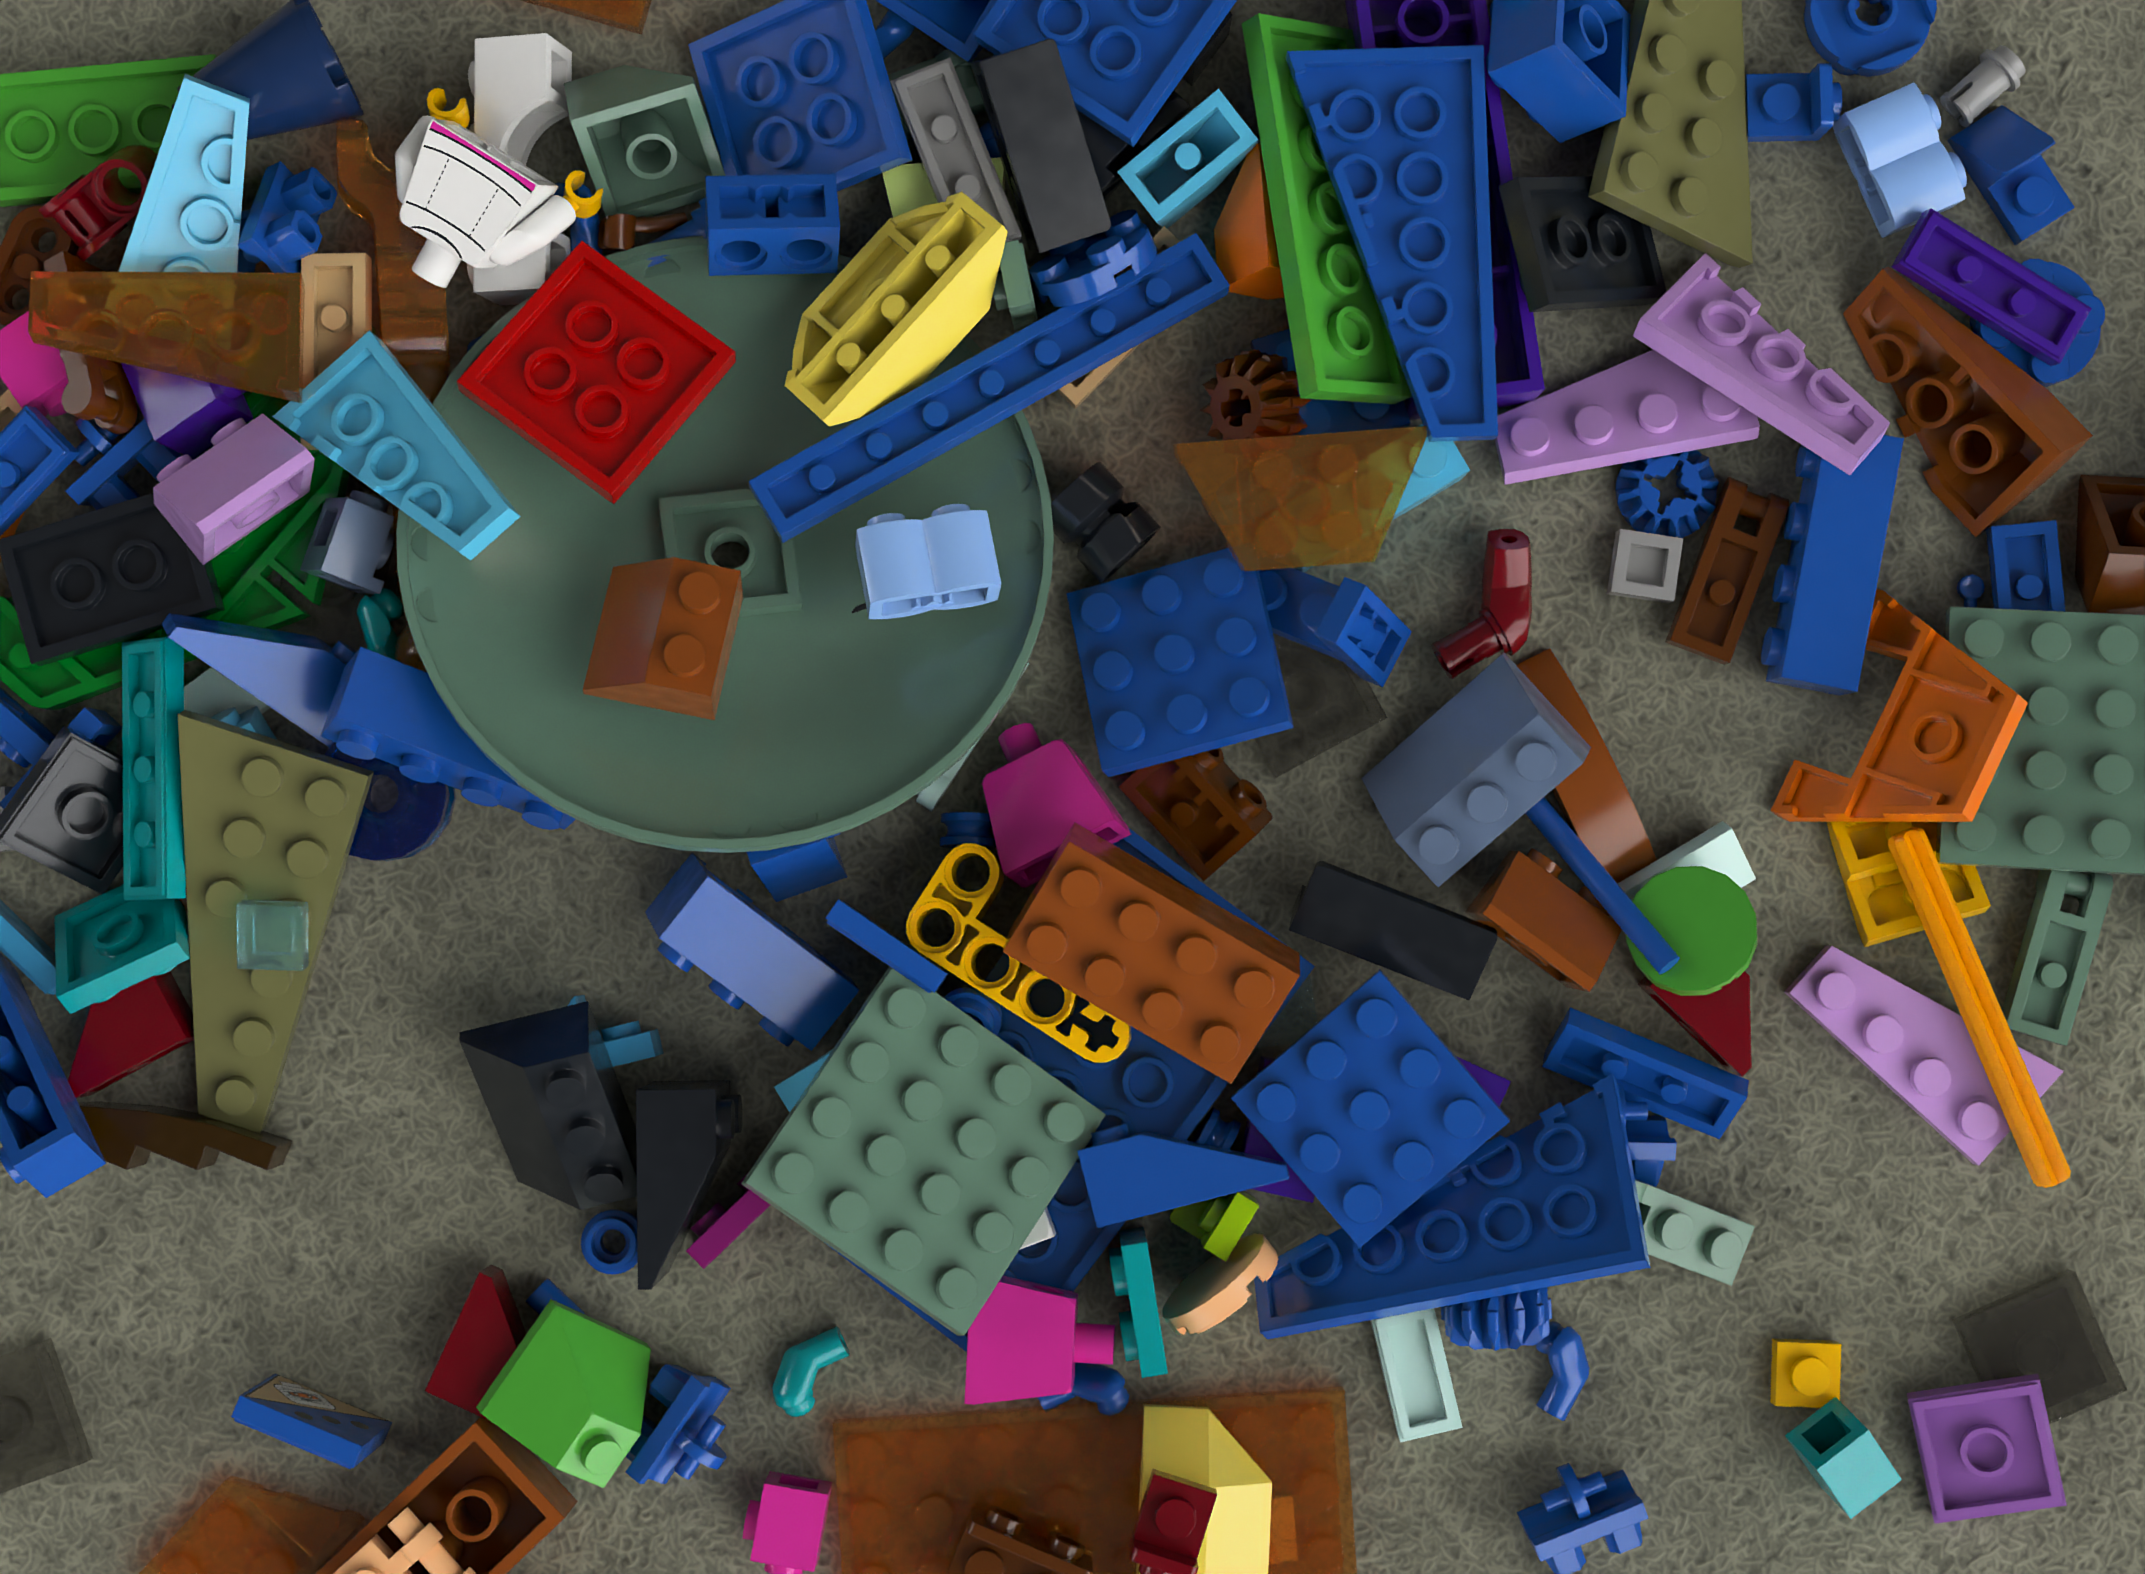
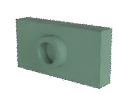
M1018 240L1005 242L1000 262L1001 270L998 271L993 296L997 311L1009 308L1014 330L1020 331L1038 321L1023 244L1019 243Z

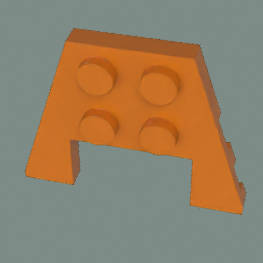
M1876 589L1865 649L1906 663L1852 777L1847 778L1794 759L1770 811L1789 822H1972L2028 702L1962 650L1938 634L1919 617L1899 604L1885 591Z

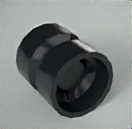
M1097 462L1063 490L1051 502L1054 534L1063 543L1076 542L1079 546L1077 559L1100 583H1103L1139 552L1156 535L1161 526L1138 502L1125 503L1122 499L1125 487L1102 462Z

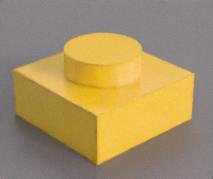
M1772 1338L1770 1402L1773 1405L1821 1408L1834 1397L1840 1400L1841 1344L1839 1342L1831 1340Z

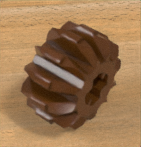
M1260 350L1242 351L1240 355H1235L1234 358H1228L1221 363L1215 364L1217 378H1212L1210 381L1202 384L1211 396V401L1200 411L1212 416L1213 424L1207 436L1222 439L1223 453L1232 454L1233 456L1242 455L1244 459L1250 458V460L1254 461L1268 459L1270 455L1285 452L1288 448L1295 446L1293 433H1299L1300 430L1308 427L1299 414V410L1310 402L1311 399L1300 398L1297 390V374L1295 371H1288L1287 357L1277 354L1267 355L1266 352L1261 353Z

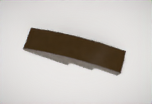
M103 1101L78 1102L105 1161L126 1170L146 1164L151 1152L195 1170L214 1165L219 1152L264 1170H269L283 1165L293 1142L265 1131L257 1133L195 1112L166 1106Z

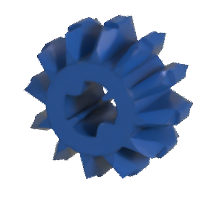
M1547 1287L1441 1307V1320L1445 1322L1446 1336L1450 1337V1341L1456 1345L1469 1346L1473 1350L1486 1348L1497 1351L1504 1348L1518 1349L1522 1345L1534 1346L1550 1334L1549 1319H1552L1551 1298L1548 1297Z

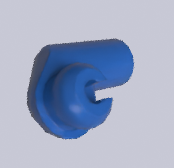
M1075 1363L1074 1386L1071 1393L1037 1398L1045 1412L1078 1396L1090 1402H1095L1101 1414L1111 1416L1126 1408L1129 1402V1393L1124 1388L1125 1379L1116 1369L1101 1364Z

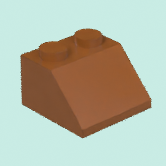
M677 557L613 567L583 686V694L715 720L743 601L741 570Z
M1533 848L1530 849L1527 855L1520 851H1509L1465 913L1478 922L1494 927L1500 939L1567 988L1590 992L1598 981L1622 929L1609 917V913L1587 887L1583 886L1576 893L1557 878L1563 870L1548 857Z

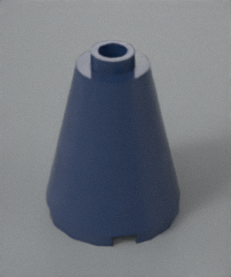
M290 0L193 75L195 78L250 98L247 140L353 120L364 115V111L349 78L325 32L321 30L323 26L309 0Z

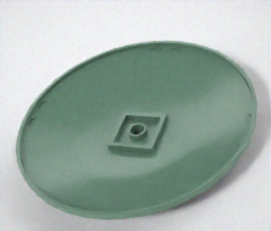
M703 236L649 243L605 257L732 348L736 353V363L617 502L612 504L459 391L457 380L534 293L501 317L471 347L449 375L432 403L521 517L472 560L463 556L400 509L398 511L396 528L397 571L403 607L417 652L438 695L458 725L485 756L522 788L556 810L596 829L640 843L676 850L716 853L773 850L813 842L853 829L898 807L930 786L955 765L989 729L1011 697L1031 657L1043 622L1049 593L1054 543L1051 497L1042 457L1023 411L1020 410L782 543L751 492L748 481L861 419L858 418L829 427L784 386L787 373L792 370L793 348L803 312L845 268L852 258L838 254L837 273L709 276L707 239H704ZM668 255L662 257L667 261L648 267L653 261L647 260L648 258ZM967 334L922 384L983 350ZM950 504H966L970 507V510H987L1001 579L998 600L973 607L930 610L912 616L892 619H868L867 609L852 613L856 606L866 603L855 541L856 530L867 526L868 520L887 513H900L905 515L906 519L923 520L932 517V512L937 508ZM726 542H737L747 549L749 556L746 562L740 567L734 568L741 570L743 601L715 720L583 694V686L613 567L671 557L719 566L712 559L713 552L719 545Z

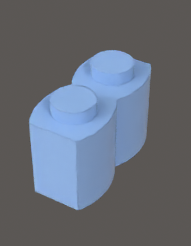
M1911 83L1847 111L1840 116L1838 121H1834L1833 124L1837 141L1852 174L1858 182L1861 194L1882 238L1916 224L1921 214L1930 208L1941 213L1965 200L1963 188L1967 184V176L1964 166L1959 157L1954 152L1948 153L1940 142L1937 131L1941 127L1939 109L1933 98L1928 94L1922 95L1915 83Z
M950 504L937 508L932 512V517L923 520L906 519L905 515L900 513H887L871 518L867 521V526L857 529L855 548L868 619L900 618L930 610L961 609L998 600L1001 579L987 510H970V507L966 504Z

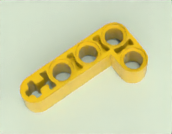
M965 843L953 848L945 856L909 913L906 921V934L910 944L919 953L1084 1059L1095 1063H1103L1120 1057L1127 1050L1131 1041L1130 1025L1089 1002V1005L1080 1013L1096 1022H1101L1105 1019L1106 1015L1112 1017L1115 1020L1112 1032L1119 1037L1117 1044L1114 1047L1104 1044L1097 1051L1093 1050L1088 1045L1092 1035L1078 1024H1072L1070 1035H1067L1059 1027L1073 1015L1079 996L1062 987L1065 999L1062 1009L1051 1017L1038 1015L1031 1007L1029 995L1037 982L1049 978L1009 956L1010 966L1002 979L988 982L979 976L976 970L978 953L989 945H999L1004 948L1007 939L1006 936L981 921L1002 887L1004 872L999 858L984 846L976 843ZM980 856L987 861L990 868L988 882L982 889L975 892L964 891L956 879L958 866L968 857ZM936 910H945L952 916L955 923V931L947 944L933 947L925 941L922 935V924L930 913Z

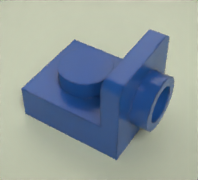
M1831 63L1817 64L1810 73L1745 75L1748 142L1817 141L1833 127L1834 121H1838L1842 111V88L1839 82H1833Z

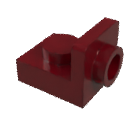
M1152 1469L1128 1544L1130 1560L1139 1564L1138 1571L1141 1574H1197L1199 1568L1197 1558L1217 1498L1216 1489Z

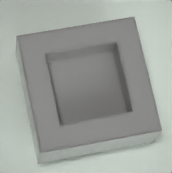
M1626 529L1616 531L1606 594L1668 604L1673 602L1676 593L1683 538Z

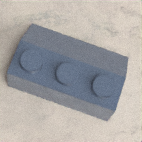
M1503 652L1362 777V781L1393 839L1429 879L1439 887L1584 763L1591 746Z

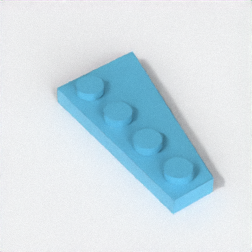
M188 74L184 75L102 318L103 323L140 336L191 346L218 361L224 359L230 362L239 246L237 244L240 239L250 98Z
M370 330L272 416L469 560L476 557L521 517L385 343Z

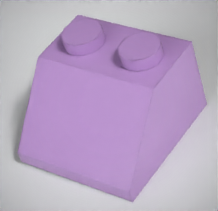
M263 413L248 424L243 418L232 421L212 437L211 443L214 447L194 460L188 454L183 455L164 467L156 476L160 483L153 487L155 506L202 565L310 491L315 458L306 447Z

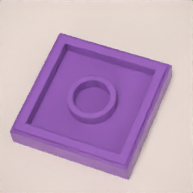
M2038 1373L1907 1393L1935 1524L2067 1506Z

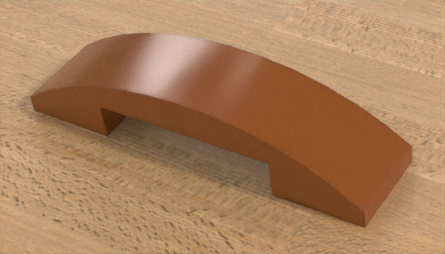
M1549 648L1516 664V666L1591 746L1584 763L1552 791L1570 828L1618 884L1657 859L1630 794L1597 727L1564 669Z

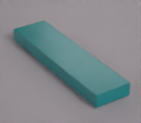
M168 637L122 643L124 900L128 901L186 898L178 714L184 711V648Z

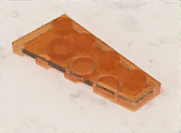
M31 271L28 333L33 343L302 403L305 284L302 273Z

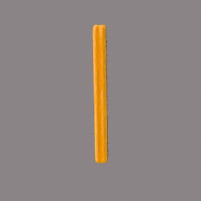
M1921 827L1909 828L1896 833L1888 839L1889 849L2031 1179L2036 1186L2043 1188L2062 1183L2070 1178V1167L1928 837Z

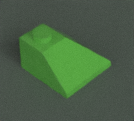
M550 1299L476 1408L484 1417L555 1469L604 1488L641 1435L651 1348L640 1339Z

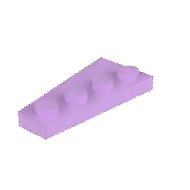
M1705 253L1640 318L1633 337L1846 474L1851 475L1881 441L1890 422L1831 368L1818 370L1805 356L1804 348L1806 345L1789 329L1778 333L1757 313L1761 303L1743 287L1733 291L1717 276L1721 267Z
M1651 350L1498 415V436L1495 438L1504 485L1758 439L1760 424L1755 414L1657 351Z
M1826 945L1784 991L1972 1164L1979 1166L2011 1131L1961 1015L1829 945ZM2018 1047L2040 1098L2064 1071Z

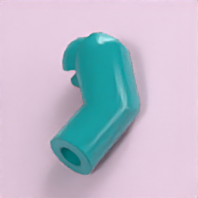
M382 588L380 594H373L371 597L364 595L359 602L357 615L367 649L414 667L390 622L399 619L403 614L404 607L401 601L388 588Z
M837 1326L790 1347L784 1353L772 1390L775 1403L783 1408L787 1415L799 1417L807 1414L815 1404L812 1388L817 1371L850 1355L846 1342Z

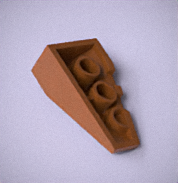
M1889 266L1883 268L1843 313L1875 379L1879 382L1891 383L1906 415L1896 419L1904 437L1906 438L1916 433L1932 465V468L1922 472L1931 491L1975 537L1985 532L1987 528L1991 527L2050 479L2093 436L2048 389Z

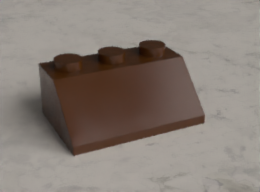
M2098 475L2080 476L2075 578L2087 613L2145 615V478Z

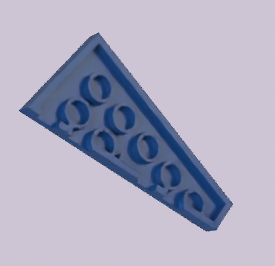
M1484 46L1287 51L1286 62L1429 442L1494 440L1498 436Z
M1613 1073L1592 1084L1594 1090L1563 1106L1559 1102L1539 1113L1541 1119L1508 1137L1499 1135L1484 1143L1361 1248L1357 1246L1343 1228H1340L1327 1236L1320 1233L1278 1256V1264L1267 1282L1266 1280L1262 1282L1258 1276L1254 1278L1260 1333L1266 1339H1273L1651 1268L1618 1082Z

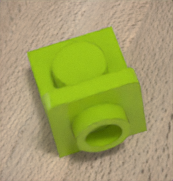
M1241 1191L1174 1208L1170 1213V1220L1175 1225L1200 1239L1204 1249L1226 1262L1260 1205L1254 1196L1246 1191Z

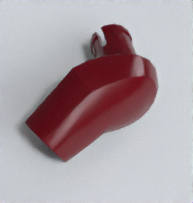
M1496 529L1488 531L1482 576V610L1478 613L1479 618L1431 644L1438 662L1450 679L1456 678L1473 665L1498 652L1501 654L1503 652L1505 654L1508 653L1510 656H1513L1527 641L1532 613L1531 550L1529 537L1519 530Z

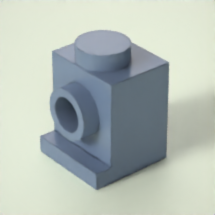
M354 490L351 491L349 498H326L300 570L357 593L380 594L384 581L374 578L373 575L375 569L379 570L384 566L393 547L394 537L389 531L394 516L386 513L389 504L377 497Z

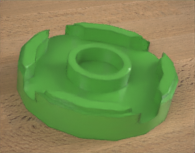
M1704 866L1675 867L1652 877L1635 894L1633 903L1680 957V960L1671 969L1663 974H1659L1626 935V943L1637 968L1656 987L1680 996L1708 995L1721 990L1722 986L1729 984L1735 978L1737 979L1749 967L1758 945L1757 917L1746 892L1726 874Z

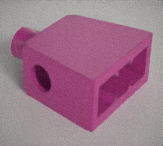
M1031 723L1015 725L1005 730L998 737L1008 764L987 774L982 780V786L1000 865L1007 877L1023 888L1038 882L1074 822L1111 844L1131 835L1127 824L1082 758L1063 739L1053 740L1042 746Z
M1003 1275L968 1329L964 1404L975 1405L1071 1393L1074 1386L1075 1363L1113 1365L1115 1325L1077 1323L1078 1293Z

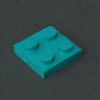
M123 884L54 916L56 997L70 1014L93 1003L107 1001L119 991L154 975L165 974L178 964L190 959L186 909L179 899L124 900Z
M1144 1227L1120 1230L1121 1247L1110 1248L1109 1256L1115 1296L1129 1294L1131 1306L1130 1311L1119 1312L1126 1362L1139 1360L1142 1378L1168 1374Z

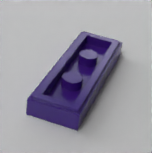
M1932 208L1921 214L1891 266L1896 271L2050 366L2061 363L2092 309Z

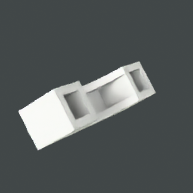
M547 33L476 38L475 61L470 63L468 70L469 86L474 96V123L469 127V131L526 166L529 154L538 138L551 125L569 116L564 83L572 81V52ZM561 233L547 246L509 266L497 265L495 268H475L467 264L468 276L473 285V292L498 305L520 304L535 293L571 253V239Z

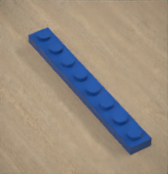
M1195 233L1157 254L1150 265L1136 276L1133 269L1117 276L1115 280L1118 287L1091 300L1061 307L749 480L751 492L781 542L788 541L1228 295L1230 284L1198 234Z

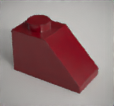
M171 971L162 975H154L121 990L107 1001L91 1004L68 1078L76 1099L91 1096L194 1040L193 1013Z
M1745 971L1737 979L1735 978L1729 984L1722 986L1721 990L1701 996H1680L1656 987L1647 977H1644L1638 983L1725 1070L1743 1077L1752 1068L1750 976Z
M491 1264L479 1272L425 1389V1392L486 1420L488 1419L478 1411L476 1406L526 1336L503 1269Z

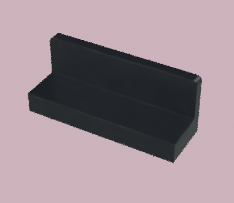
M1046 39L1003 54H996L971 62L1029 250L1042 253L1109 230L1111 221L1056 42L1053 39Z
M1324 861L1316 863L1307 886L1302 885L1293 906L1289 931L1466 1000H1470L1497 941V930L1494 927Z

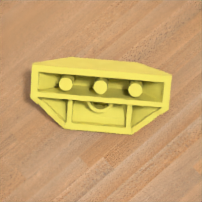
M962 191L948 196L946 202L924 205L888 219L803 312L793 348L792 370L788 371L784 386L829 427L865 417L919 387L989 311L1008 231L1000 222Z
M1143 1404L1139 1510L1152 1469L1214 1488L1217 1491V1498L1198 1554L1197 1562L1199 1568L1197 1574H1268L1272 1497L1271 1479L1208 1407ZM1136 1563V1574H1141L1138 1571L1139 1564Z

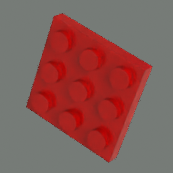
M581 241L457 380V385L463 395L609 502L615 504L736 363V353L721 340L588 244Z

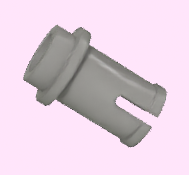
M2000 45L1994 51L1986 49L1979 56L1980 64L1949 92L1946 91L1940 97L1941 105L1954 119L1962 115L1959 119L1961 126L1968 127L1974 121V118L2004 91L2014 92L2020 86L2019 78L2025 74V67L2019 57L2006 46Z

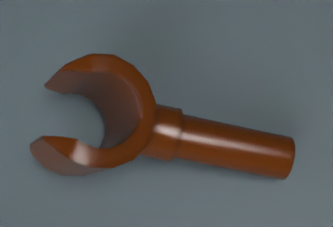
M685 212L651 217H637L623 213L606 216L599 223L598 247L603 250L619 252L634 248L635 232L646 234L673 230L688 221Z

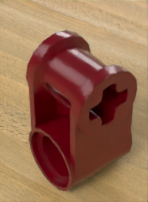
M129 145L122 148L86 176L83 174L42 206L38 212L44 218L52 217L79 247L76 255L82 261H85L128 226L126 223L138 214L158 154L152 149L141 145ZM120 167L129 169L137 175L142 188L140 194L131 192L122 185L118 175Z

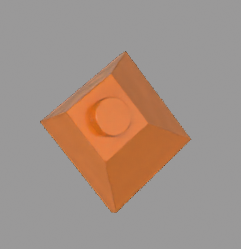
M1257 143L1247 154L1214 228L1216 264L1230 284L1228 292L1269 300L1285 297L1261 144Z

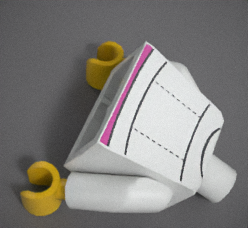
M434 88L428 93L426 100L430 116H422L417 121L395 153L397 198L402 203L399 220L427 238L411 269L421 278L442 288L448 286L461 260L475 268H495L497 265L509 266L547 246L572 225L576 217L583 219L592 217L601 208L603 188L598 189L590 198H581L573 192L584 183L585 172L580 170L571 172L565 181L563 197L554 195L558 188L556 184L466 129L470 122L466 98H461L455 109L442 111L446 106L447 99L444 89Z

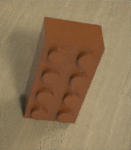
M1075 822L1010 928L1003 948V952L1230 1084L1238 1075L1300 977L1299 952Z
M480 1417L316 1574H333L376 1534L396 1553L404 1544L387 1525L406 1507H409L424 1526L431 1522L443 1535V1538L439 1540L440 1544L464 1570L470 1566L476 1574H507L568 1515L578 1501L527 1447L493 1422ZM416 1561L408 1568L413 1574H430L419 1561Z

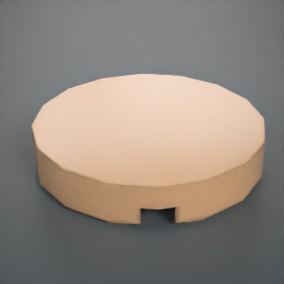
M1254 1233L1240 1238L1226 1262L1213 1255L1178 1285L1162 1308L1163 1318L1173 1331L1181 1336L1185 1335L1186 1331L1189 1334L1202 1333L1222 1322L1248 1301L1247 1298L1252 1293L1248 1290L1247 1286L1256 1276L1262 1282L1265 1280L1267 1282L1272 1276L1278 1264L1276 1250L1263 1234Z

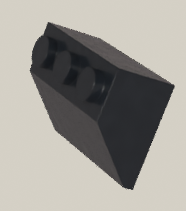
M588 1001L459 1032L460 1044L518 1182L579 1210L637 1196L636 1126Z

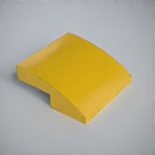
M1827 822L1832 846L1863 946L1868 947L1923 931V925L1889 849L1888 839L1903 830L1921 827L1925 831L1936 856L1937 822ZM1939 864L1962 919L1985 913L1990 908L1991 904L1976 866Z

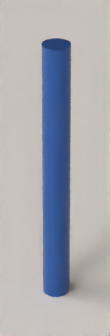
M1543 797L1525 813L1655 970L1659 974L1667 972L1680 960V957L1548 800Z

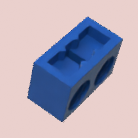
M836 174L705 176V222L709 276L837 273L840 218Z

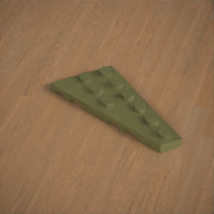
M1635 0L1630 20L1626 117L1605 125L1588 197L1721 262L1738 268L1753 264L1742 0Z
M184 710L178 714L198 1114L261 1133L266 1127L374 771Z

